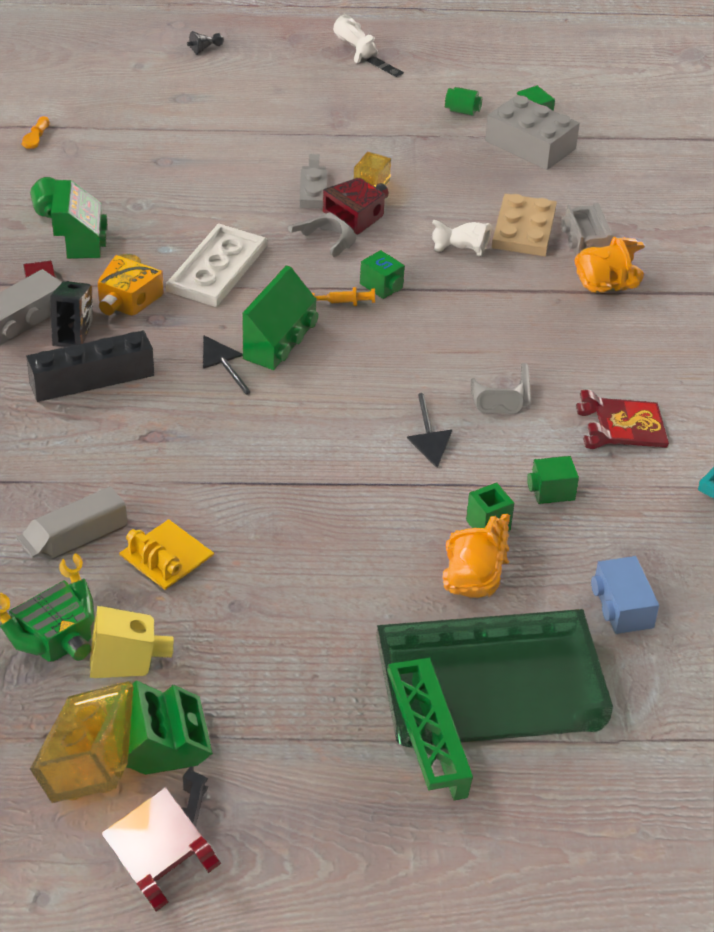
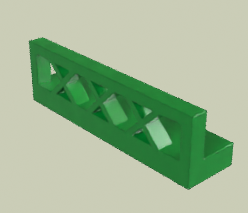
M424 658L388 664L387 672L428 791L449 787L453 801L468 798L473 774L431 659ZM413 673V686L401 681L400 675ZM415 699L419 701L424 716L411 709L410 706ZM425 729L429 730L434 746L422 740L421 734ZM436 759L440 761L444 772L442 776H434L431 766Z

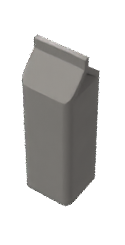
M109 486L34 519L23 534L17 536V540L32 559L38 556L53 559L128 524L126 504L114 489Z

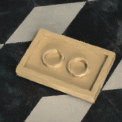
M504 193L492 239V248L546 257L557 201Z

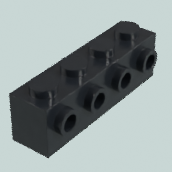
M144 330L26 355L29 384L37 402L154 376L153 347Z

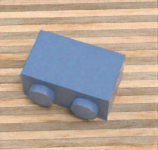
M632 556L598 561L596 574L591 578L592 591L595 596H599L602 603L603 616L606 621H610L615 634L654 628L659 603L637 557Z

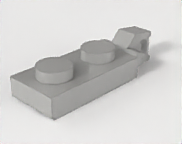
M309 154V166H302L300 208H323V189L327 188L326 166H319L320 154Z

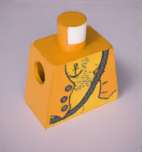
M118 255L114 256L98 280L99 309L108 316L112 315L116 310L131 316L136 315L164 294L163 271Z

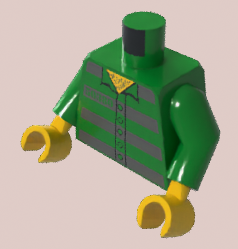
M78 554L73 555L76 569H69L64 558L60 562L59 570L63 576L70 578V584L63 580L11 609L9 614L7 610L10 608V599L5 594L0 593V606L2 608L0 609V628L16 650L36 656L40 655L48 662H54L66 654H69L74 660L80 661L90 653L91 645L88 641L92 637L91 625L95 621L94 601L85 578L81 579L79 571L82 568L83 562Z

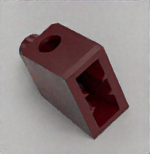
M355 178L323 189V212L325 214L329 212L348 224L354 233L358 235L383 217L385 198L389 196L388 188L383 183L373 186L362 178Z

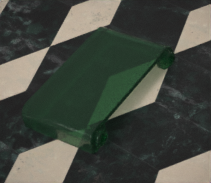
M583 609L377 625L376 639L397 743L402 746L413 748L387 668L388 664L424 658L431 659L461 743L586 731L598 732L611 719L613 704ZM413 673L400 675L401 681L413 686ZM415 699L410 706L411 709L424 716L419 701ZM425 729L421 734L422 740L430 745H434L432 732Z

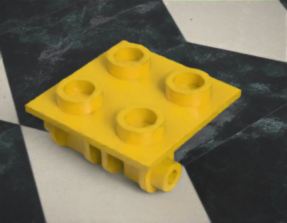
M169 519L146 535L142 530H130L126 536L128 547L119 553L121 557L164 590L214 556L213 551Z

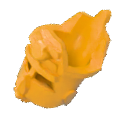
M613 237L610 246L600 248L589 247L582 250L575 257L574 262L577 267L576 273L584 288L595 293L596 291L606 292L612 288L615 291L637 288L643 280L644 272L637 266L632 265L631 262L634 259V253L645 247L644 243L626 237Z
M502 514L501 518L496 516L490 517L485 528L455 530L454 533H451L450 539L446 541V551L450 561L449 568H445L443 571V583L446 591L469 598L491 597L496 592L501 580V565L509 564L507 552H509L507 544L509 538V514Z

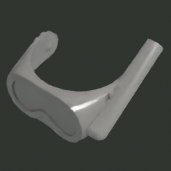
M330 212L288 226L289 232L301 231L305 236L310 235L319 227L321 230L340 233V239L330 250V254L333 257L339 256L344 249H349L357 239L351 227Z
M521 364V379L519 385L513 388L486 387L479 384L475 378H471V395L477 409L483 413L515 414L521 410L522 406H529L531 404L528 364Z

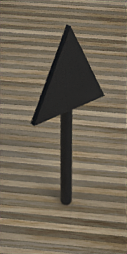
M203 335V369L222 363L246 395L250 394L249 388L228 363L229 360L241 357L243 354Z
M419 393L418 398L426 433L407 436V439L438 468L453 430L432 432L423 393Z

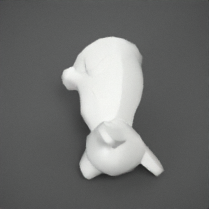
M342 15L336 20L333 30L339 39L348 41L352 46L356 47L354 61L359 63L361 58H370L372 55L377 56L378 50L373 42L375 37L372 35L366 36L360 29L361 25L355 22L351 16Z
M437 220L432 221V224L436 227L432 233L435 251L442 252L449 245H453L460 249H472L477 253V256H483L491 237L492 226L490 223L472 222L451 229Z

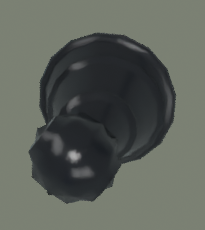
M192 31L189 34L187 46H190L194 53L198 55L199 52L211 44L216 46L223 45L224 37L220 33H215L213 37H209Z

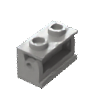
M593 203V206H579L574 209L567 205L566 216L562 217L561 226L562 231L567 233L569 248L574 250L576 256L582 250L589 247L600 248L610 246L613 234L599 203Z

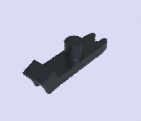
M190 766L182 776L183 790L188 792L190 797L187 808L181 807V809L196 827L202 798L208 789V786L205 785L208 778L195 772L194 767Z

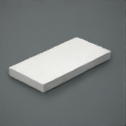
M217 224L166 282V292L217 307L267 247V238Z

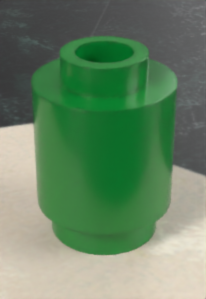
M460 87L448 88L445 97V108L450 109L451 112L474 116L476 111L480 112L483 97L479 96V91Z

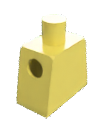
M97 606L90 651V678L145 676L149 672L151 657L172 658L173 636L154 635V618L151 615Z

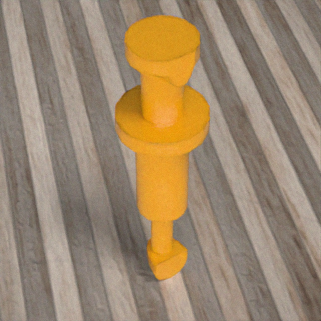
M353 287V291L329 292V294L323 296H315V293H312L316 301L327 300L330 303L353 302V306H357V301L372 300V303H375V289H371L369 292H357V287Z

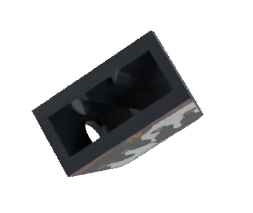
M63 281L50 296L52 346L68 347L84 343L92 324V285ZM74 322L72 328H70L68 325Z

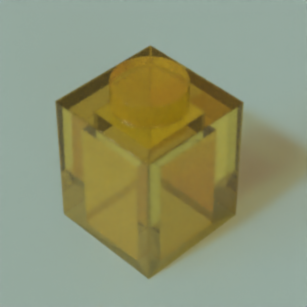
M367 151L354 166L353 179L362 178L373 186L379 183L387 185L390 181L391 158Z

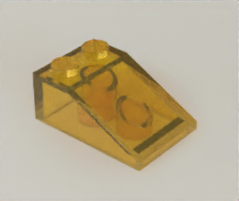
M130 681L68 696L30 767V771L51 803L76 800L82 796L107 793L116 789L128 764L133 685Z

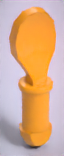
M42 116L38 119L36 125L31 128V132L23 137L21 143L26 149L38 147L39 137L43 135L44 130L50 125L48 117Z

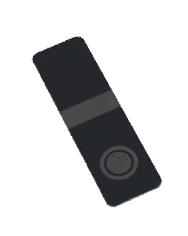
M375 56L366 60V62L394 77L404 74L403 71Z

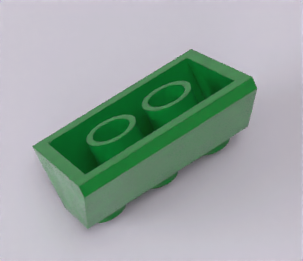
M286 265L242 313L243 359L271 370H275L282 361L288 358L294 346L302 342L307 331L310 328H314L318 321L319 314L316 312V298L292 267Z

